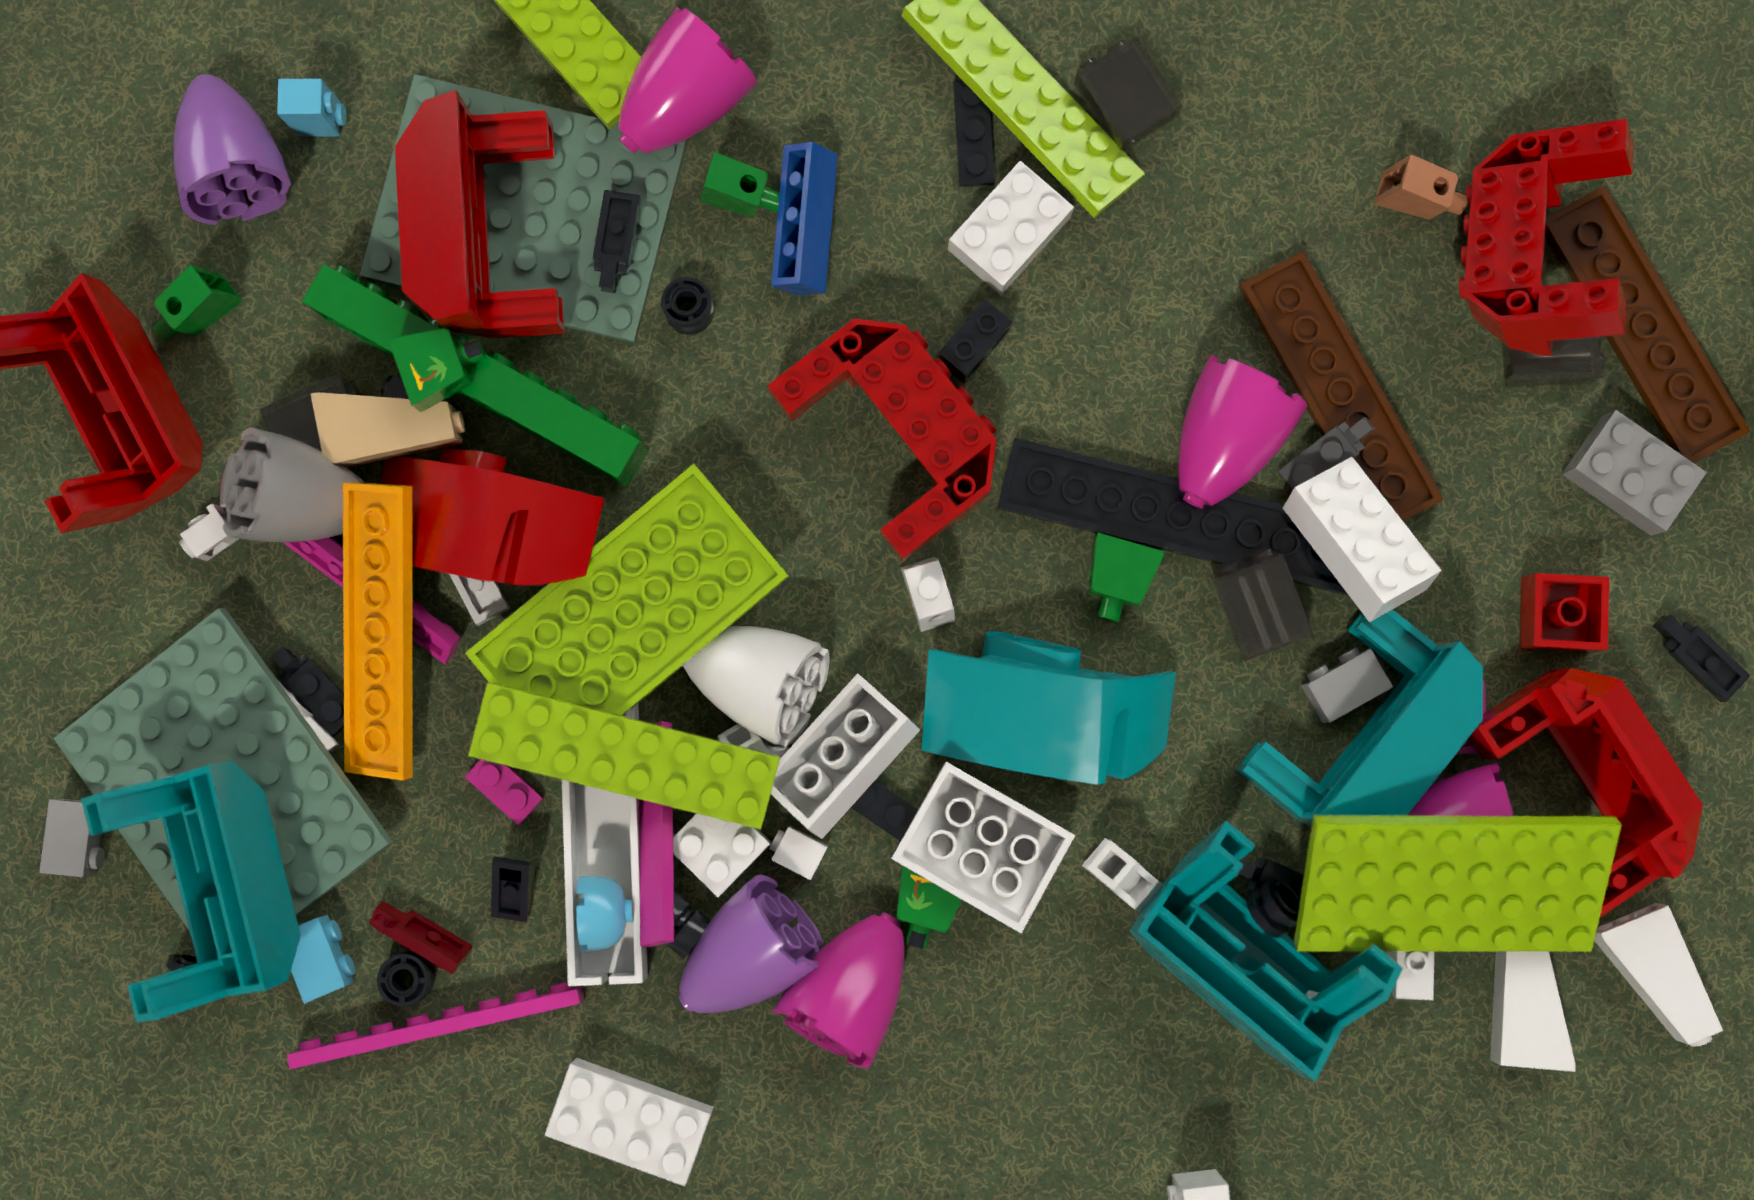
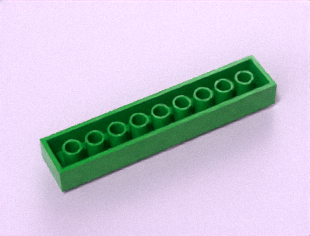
M323 264L301 301L321 318L393 358L394 355L388 339L443 329L433 318L428 322V319L421 315L420 311L403 300H400L398 303L389 297L386 291L370 282L367 286L357 279V275L340 265L334 270ZM452 332L456 336L458 344L472 340L465 335L459 340V336ZM483 349L485 359L467 365L472 383L457 392V394L628 488L649 452L642 444L644 439L639 436V432L623 423H620L618 428L612 425L613 422L607 418L608 415L591 405L586 410L581 408L582 404L576 401L577 398L557 387L554 393L551 391V387L544 383V379L528 370L523 375L520 374V370L513 366V362L496 352L490 357V353Z

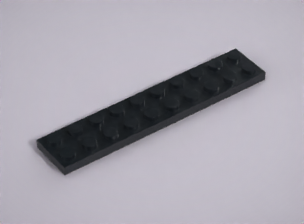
M1014 438L997 509L1096 534L1102 533L1140 545L1341 595H1348L1284 511V504L1234 492L1215 505L1209 506L1204 504L1203 508L1200 509L1183 500L1185 494L1179 489V478Z

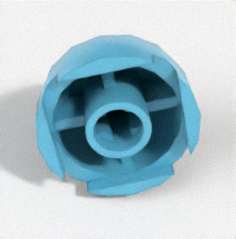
M579 876L577 894L582 893L583 899H579V905H576L578 941L579 945H581V951L607 949L618 943L623 937L626 923L633 922L632 900L625 899L623 888L615 880L606 876Z

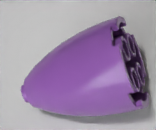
M210 74L197 76L189 84L181 100L173 139L175 180L183 211L190 218L198 222L216 225L218 219L242 216L243 221L278 210L286 203L285 194L292 185L280 151L264 122L252 106L221 78ZM244 189H246L248 199L253 202L252 206L247 205L243 192Z
M765 875L753 877L724 904L705 928L700 940L692 949L679 984V1000L688 1011H695L700 1014L720 1013L760 1003L784 992L801 978L819 967L818 960H810L819 951V946L824 943L817 927L796 900L791 902L788 897L775 889L778 885L774 879ZM798 917V924L791 928L787 925L794 918Z

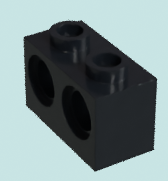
M985 299L942 348L938 358L943 361L953 375L965 384L1010 332L1013 321Z

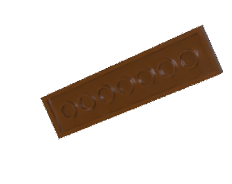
M1605 185L1547 216L1545 235L1574 283L1620 279L1626 298L1625 334L1605 337L1670 447L1695 463L1751 432Z
M1304 251L1241 283L1238 288L1298 395L1307 403L1306 409L1321 436H1324L1335 426H1339L1343 422H1346L1351 428L1361 419L1367 417L1375 429L1360 440L1365 448L1359 452L1360 455L1354 458V460L1401 520L1405 521L1443 501L1440 492Z

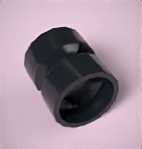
M674 890V942H670L668 947L685 959L700 940L711 919L700 910L691 911L690 902L676 890Z

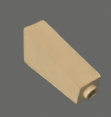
M320 392L311 394L322 454L332 464L344 465L348 468L462 443L461 433L465 432L463 415L461 411H456L448 402L441 401L429 409L419 412L411 406L409 399Z

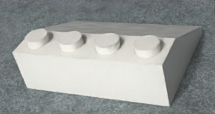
M945 762L891 859L1022 933L1075 835L950 763Z

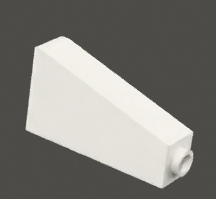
M1654 903L1597 927L1594 941L1675 1040L1696 1047L1712 1041V1035L1723 1031L1668 905Z
M1496 952L1490 1061L1501 1066L1575 1071V1060L1549 952Z

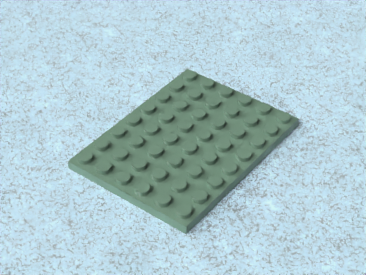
M414 74L395 145L424 100L457 90L472 115L545 110L553 124L555 159L484 164L491 292L556 288L558 297L563 298L564 327L636 343L683 162L687 139L662 150L646 154L638 150L633 154L618 140L622 135L618 130L619 123L609 130L596 117ZM394 147L360 276L365 279L402 287ZM605 190L641 196L630 268L628 267L627 276L619 275L616 294L601 292V287H599L601 272L594 270L593 252Z
M218 608L53 738L93 795L171 777L209 764L233 760L265 791L296 916L393 843L390 836L226 608ZM162 818L118 829L189 930Z

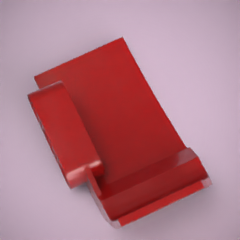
M442 449L439 462L408 457L384 460L380 483L412 486V566L476 580L513 585H543L586 576L604 498L503 473L506 458L473 450Z

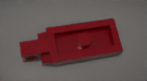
M382 901L375 908L369 924L380 933L385 934L406 949L417 953L438 968L444 969L451 974L467 959L473 948L470 943L411 909L408 913H405L385 901Z

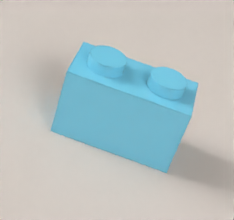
M278 79L277 114L297 136H340V125H345L347 120L346 108L322 79Z
M328 915L299 925L301 937L291 972L303 1003L354 983L352 975L356 972L355 966L348 954L343 955L338 942L342 940V933L335 920L330 921Z

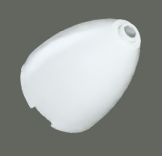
M730 626L684 664L683 667L703 695L730 719L773 744L787 747L800 736L809 722L811 714L807 712L814 704L817 691L822 692L825 685L830 657L829 651L818 642L795 634L755 626Z

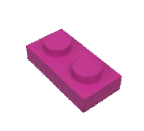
M480 759L465 776L468 781L517 825H521L544 799L510 766Z

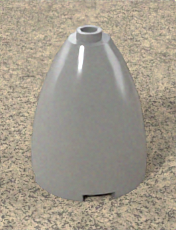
M250 427L241 433V440L244 442L236 454L230 453L221 485L220 507H226L228 522H225L223 525L226 535L232 538L260 542L287 543L312 541L343 534V483L365 482L346 466L332 464L322 454V451L310 445L262 429Z

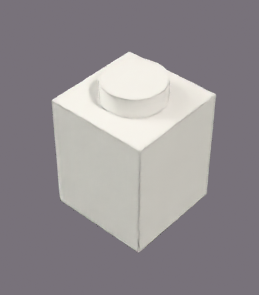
M789 826L786 832L779 829L769 849L775 852L771 860L811 880L828 845Z

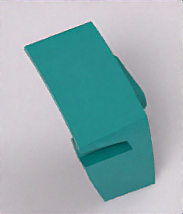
M986 632L984 634L982 657L979 658L929 649L922 751L1007 770L1090 784H1105L1106 775L1125 779L1145 768L1166 748L1176 672L1166 671L1149 675L1127 676L1080 668L1082 652L1080 649L1004 632Z

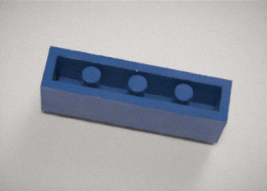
M814 142L784 145L771 286L794 295L825 294L838 154Z

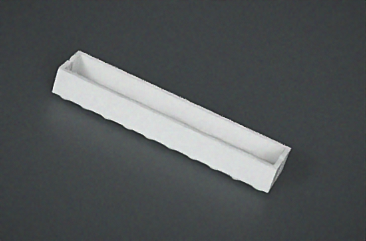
M639 703L623 716L639 720ZM562 780L568 986L602 985L608 980V973H613L609 976V984L643 983L648 978L647 947L640 946V799ZM592 875L606 876L615 880L623 888L626 900H632L633 922L626 923L625 933L615 945L597 951H581L577 932L576 905H579V899H583L582 893L577 894L579 876Z

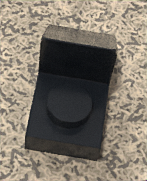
M494 856L492 860L491 917L527 923L531 910V885L537 873L538 865L532 862Z

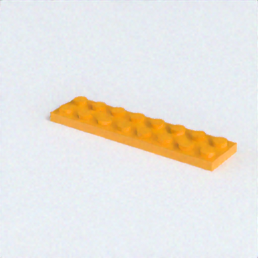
M346 482L343 483L344 772L404 781L413 778L412 486Z

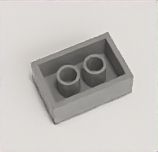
M1614 410L1599 419L1562 475L1652 536L1668 530L1707 472L1629 418Z

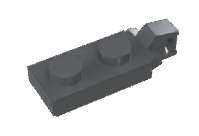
M1367 417L1361 419L1351 428L1346 422H1343L1341 425L1335 426L1279 470V473L1290 487L1294 489L1296 486L1348 458H1356L1360 455L1359 452L1365 448L1360 440L1372 432L1375 427Z

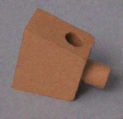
M1410 154L1383 171L1374 205L1430 220L1445 211L1457 215L1462 214L1467 205L1466 194L1455 191L1458 181L1456 173Z

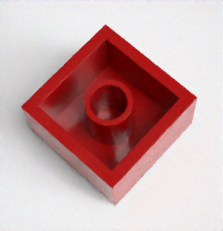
M1534 573L1521 577L1520 649L1588 653L1608 650L1609 577Z

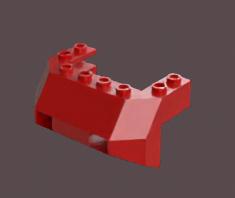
M457 90L424 100L395 145L402 292L443 328L453 332L492 339L565 334L563 298L558 297L556 288L491 292L484 164L555 159L553 124L545 110L472 115Z
M81 272L48 311L0 316V370L44 364L100 474L65 480L58 487L62 495L45 500L61 534L125 520L178 492L201 470L203 442L140 321L103 281Z

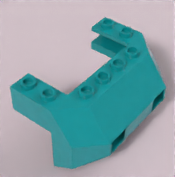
M1393 609L1371 622L1361 612L1347 631L1403 675L1401 680L1318 783L1267 742H1262V744L1257 742L1235 771L1288 814L1312 828L1313 815L1407 816L1483 720V666L1460 641L1437 645Z
M233 760L209 764L171 777L110 790L81 799L90 836L162 818L198 962L127 985L136 1022L157 1020L227 996L266 991L288 981L301 935L265 791Z
M1225 821L1186 854L1163 882L1162 887L1143 908L1129 932L1155 960L1263 1051L1301 1077L1316 1082L1343 1028L1387 1001L1403 968L1375 944H1372L1330 972L1308 952H1297L1294 941L1287 934L1280 938H1275L1265 933L1252 918L1246 900L1226 884L1238 875L1243 866L1239 860L1251 852L1255 844L1229 822Z

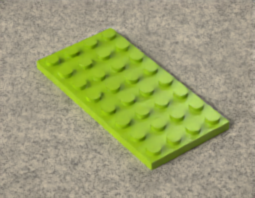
M693 464L592 548L586 576L549 583L465 654L488 682L623 716L789 576L702 472Z
M1313 815L1294 939L1297 952H1362L1372 944H1375L1383 952H1592L1621 824L1616 817Z

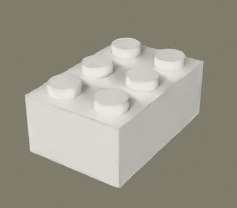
M1019 161L949 239L948 250L1001 296L1071 218L1074 206L1023 162Z

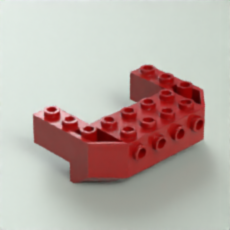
M1627 118L1512 134L1473 169L1472 184L1467 185L1466 188L1470 215H1465L1464 232L1466 237H1468L1467 246H1462L1461 250L1465 277H1460L1459 294L1461 299H1466L1474 319L1509 348L1541 356H1552L1554 340L1625 334L1626 298L1619 278L1542 286L1546 208L1561 206L1562 183L1632 175L1634 143Z
M853 319L773 380L767 387L769 394L792 422L845 380L848 381L852 388L859 384L934 479L932 489L880 529L881 536L899 559L904 562L954 522L960 521L988 497L991 489L996 438L993 434L997 431L984 414L979 417L971 408L974 402L962 386L956 389L948 379L951 373L943 361L939 358L933 360L926 349L929 346L917 330L911 332L904 324Z
M1574 668L1549 670L1483 714L1482 722L1468 738L1481 759H1499L1546 728L1603 817H1616L1620 822L1621 829L1618 837L1620 843L1616 846L1600 917L1659 877L1675 879L1681 875L1694 857L1703 804L1622 679Z

